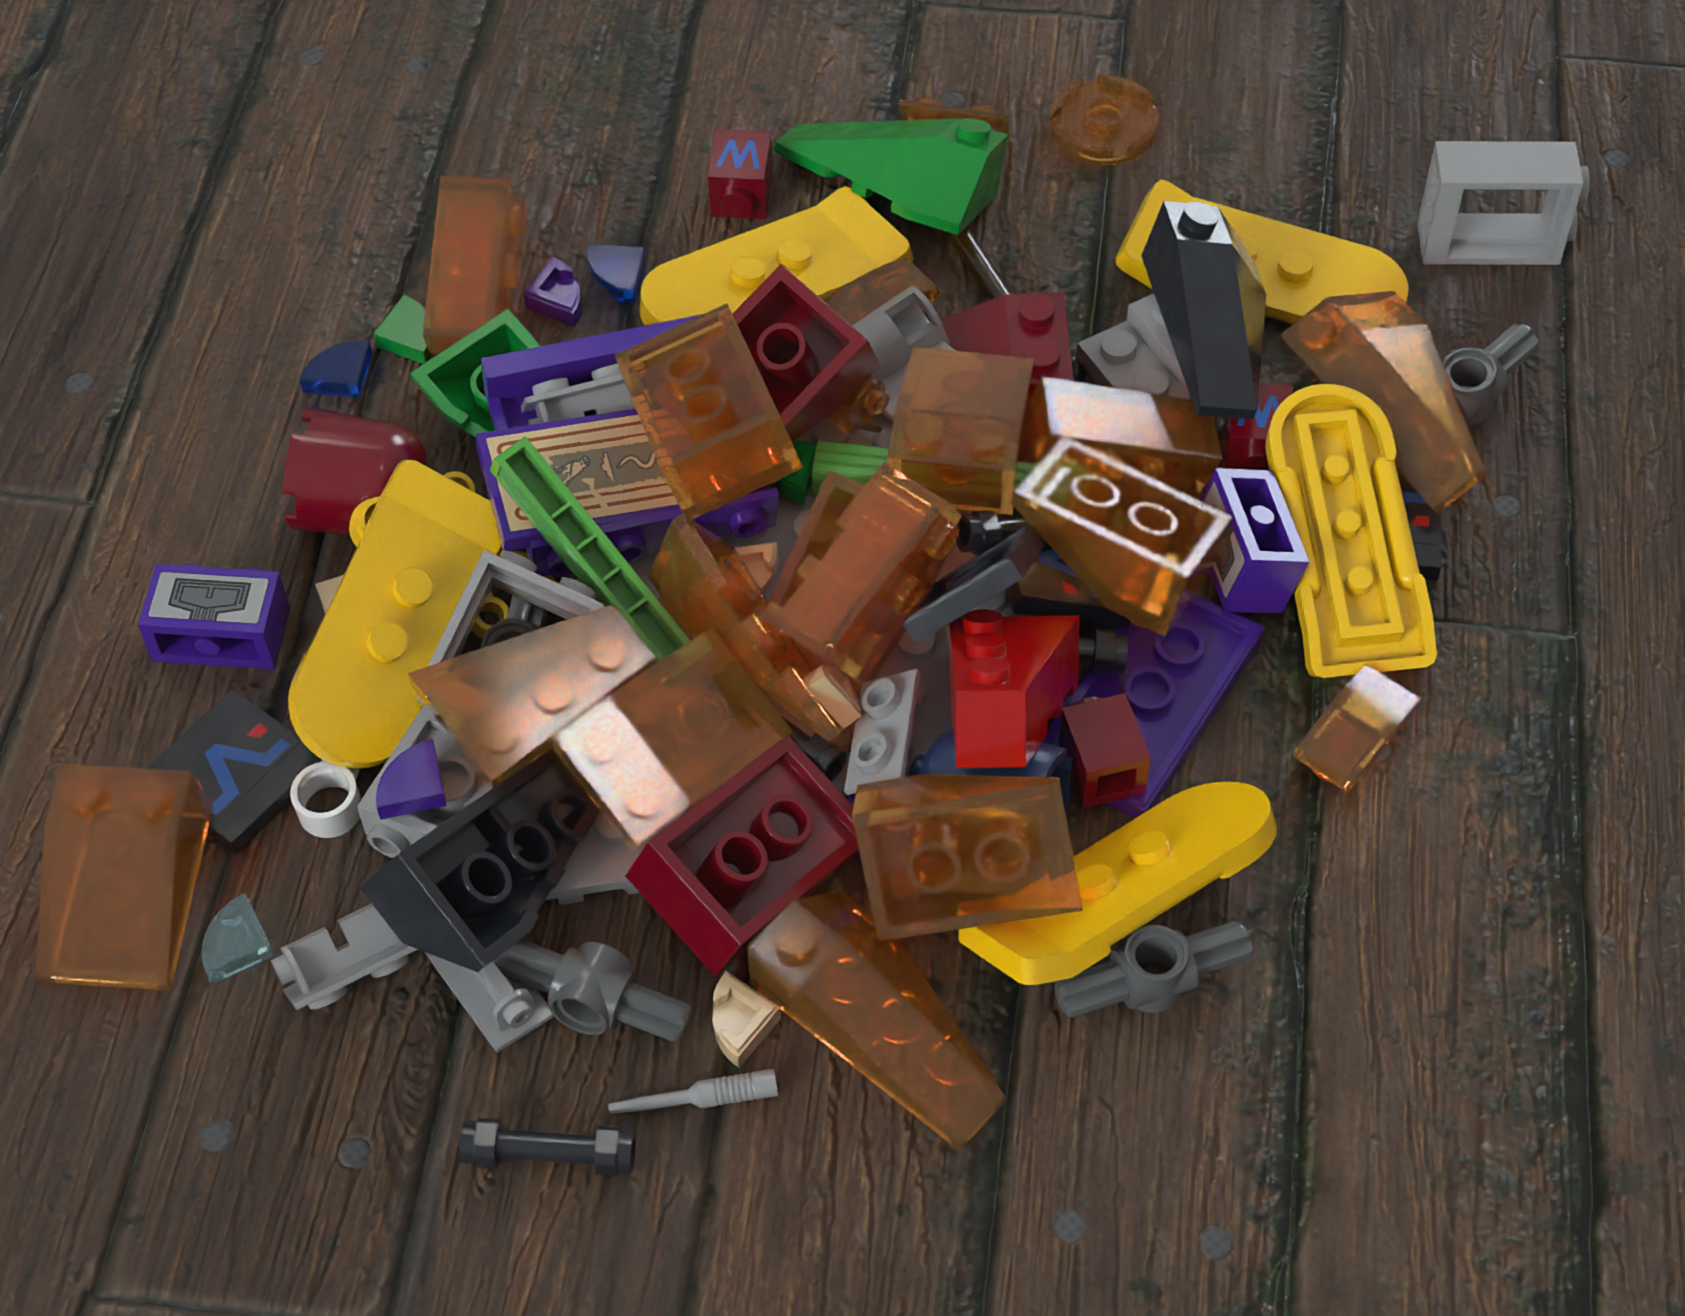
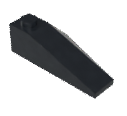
M1163 201L1141 257L1196 415L1254 419L1258 409L1266 292L1252 256L1218 206H1211L1202 202L1181 203Z
M575 731L401 851L361 886L360 889L403 944L479 972L530 933L540 916L537 914L549 892L558 885L566 871L564 866L578 842L587 835L616 782Z

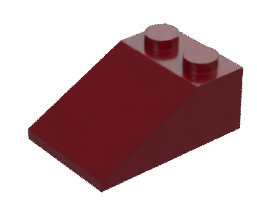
M780 264L652 398L741 479L836 412L881 365L869 341L786 267Z
M1063 292L1002 295L940 319L951 344L950 346L984 374L987 384L916 431L914 435L1070 429L1074 378Z
M787 735L648 841L625 877L716 977L760 941L876 836L877 832L791 737Z

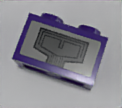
M1216 468L1191 518V522L1224 611L1282 613L1306 570L1309 559L1273 471Z
M194 563L183 565L156 564L138 627L151 660L154 662L275 669L291 608L280 573L276 571H266L256 567L244 569L213 568Z

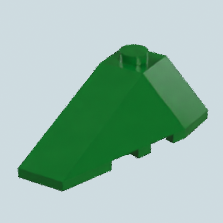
M964 118L961 120L934 119L796 124L776 140L774 152L822 177L842 175L852 180L851 191L864 198L873 196V192L892 201L891 212L905 219L959 235L997 196L1008 134L992 130L990 124L975 118Z
M506 309L410 373L411 379L447 421L476 437V433L495 431L484 393L481 358L540 347V344L511 311Z

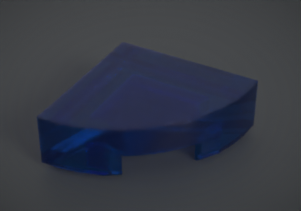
M588 243L587 258L591 276L607 288L609 295L613 298L635 303L645 264L644 248Z
M353 340L339 343L315 356L304 368L299 378L303 393L360 397L373 355L370 340Z

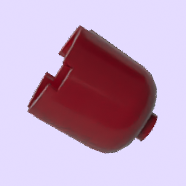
M304 409L301 417L303 422L309 423L305 435L292 433L285 462L283 493L295 495L296 511H288L285 514V521L291 529L350 536L349 523L355 508L365 500L381 496L393 471L404 459L414 460L427 466V454L419 437L409 428L394 423L323 409Z

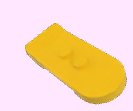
M1165 180L1156 182L1145 196L1115 257L1116 265L1120 270L1153 289L1141 255L1163 201L1181 203L1202 202L1219 207L1252 256L1266 292L1265 317L1302 327L1307 334L1344 344L1368 343L1388 335L1398 326L1404 315L1409 291L1407 278L1400 266L1392 258L1379 250L1195 198Z
M845 186L837 189L812 208L657 266L646 276L642 283L640 317L644 325H651L721 311L725 322L780 264L786 267L826 304L844 296L855 298L887 284L908 268L914 258L908 240L860 195L852 192L851 188Z
M1318 384L1292 393L1278 406L1272 417L1266 437L1265 449L1269 471H1273L1309 559V564L1294 590L1303 637L1305 666L1309 675L1317 678L1425 668L1435 663L1437 656L1433 613L1425 578L1419 572L1395 464L1396 447L1388 419L1379 406L1370 398L1349 387L1336 384Z
M404 459L393 471L368 520L360 543L308 651L304 654L290 685L288 708L291 722L297 735L312 753L322 760L339 767L349 769L369 768L384 763L389 759L423 707V705L418 703L416 689L483 550L497 555L502 545L490 500L417 461Z
M1214 782L1181 791L1149 809L997 905L965 910L959 913L958 940L1006 975L1024 985H1038L1073 978L1109 955L1111 952L1110 946L1217 878L1225 879L1231 877L1260 858L1272 845L1277 834V825L1267 795L1259 788L1241 782Z

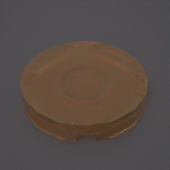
M1113 75L1097 76V82L1083 84L1084 78L1071 82L1059 91L1052 103L1050 112L1051 136L1062 151L1079 161L1095 165H1119L1137 159L1153 146L1158 134L1160 117L1159 110L1157 111L1154 106V98L1147 89L1129 79Z

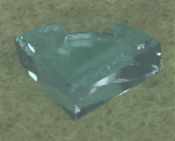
M246 893L231 900L216 914L207 928L202 943L203 966L211 985L274 956L271 945Z

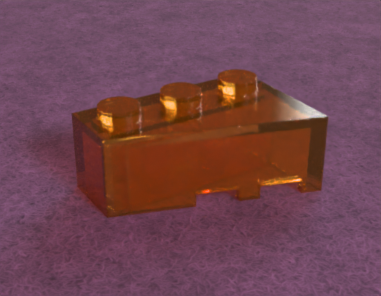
M441 176L423 327V338L432 358L506 309H509L515 316L512 306L515 290L520 282V264L527 227L525 202L517 200L510 178Z
M1042 377L1000 452V459L1086 469L1084 495L1120 492L1122 502L1198 497L1221 462L1222 454L1214 416L1196 415L1192 400Z
M884 462L835 522V528L841 532L826 555L820 561L809 554L797 569L798 575L805 579L804 582L783 607L771 601L759 617L856 679L862 669H871L884 653L888 643V637L885 634L897 615L907 614L918 601L924 587L921 578L934 558L941 560L953 547L960 531L956 524L962 515L949 502Z
M612 604L410 672L408 676L411 687L492 789L552 748L652 672L655 656L616 606Z

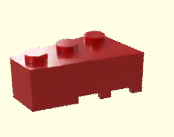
M978 609L969 611L963 617H959L949 623V692L956 768L1026 767L1047 736L1048 720L1050 717L1059 718L1062 713L1063 698L1065 695H1074L1079 687L1080 615L1003 617L998 611Z

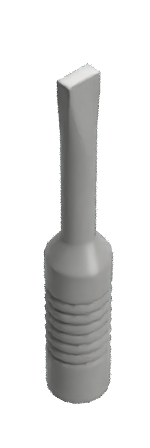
M773 1068L745 1073V1075L736 1074L715 1079L698 1080L687 1090L637 1097L610 1103L608 1107L610 1114L645 1111L688 1103L700 1108L730 1104V1102L736 1103V1101L742 1102L778 1096Z

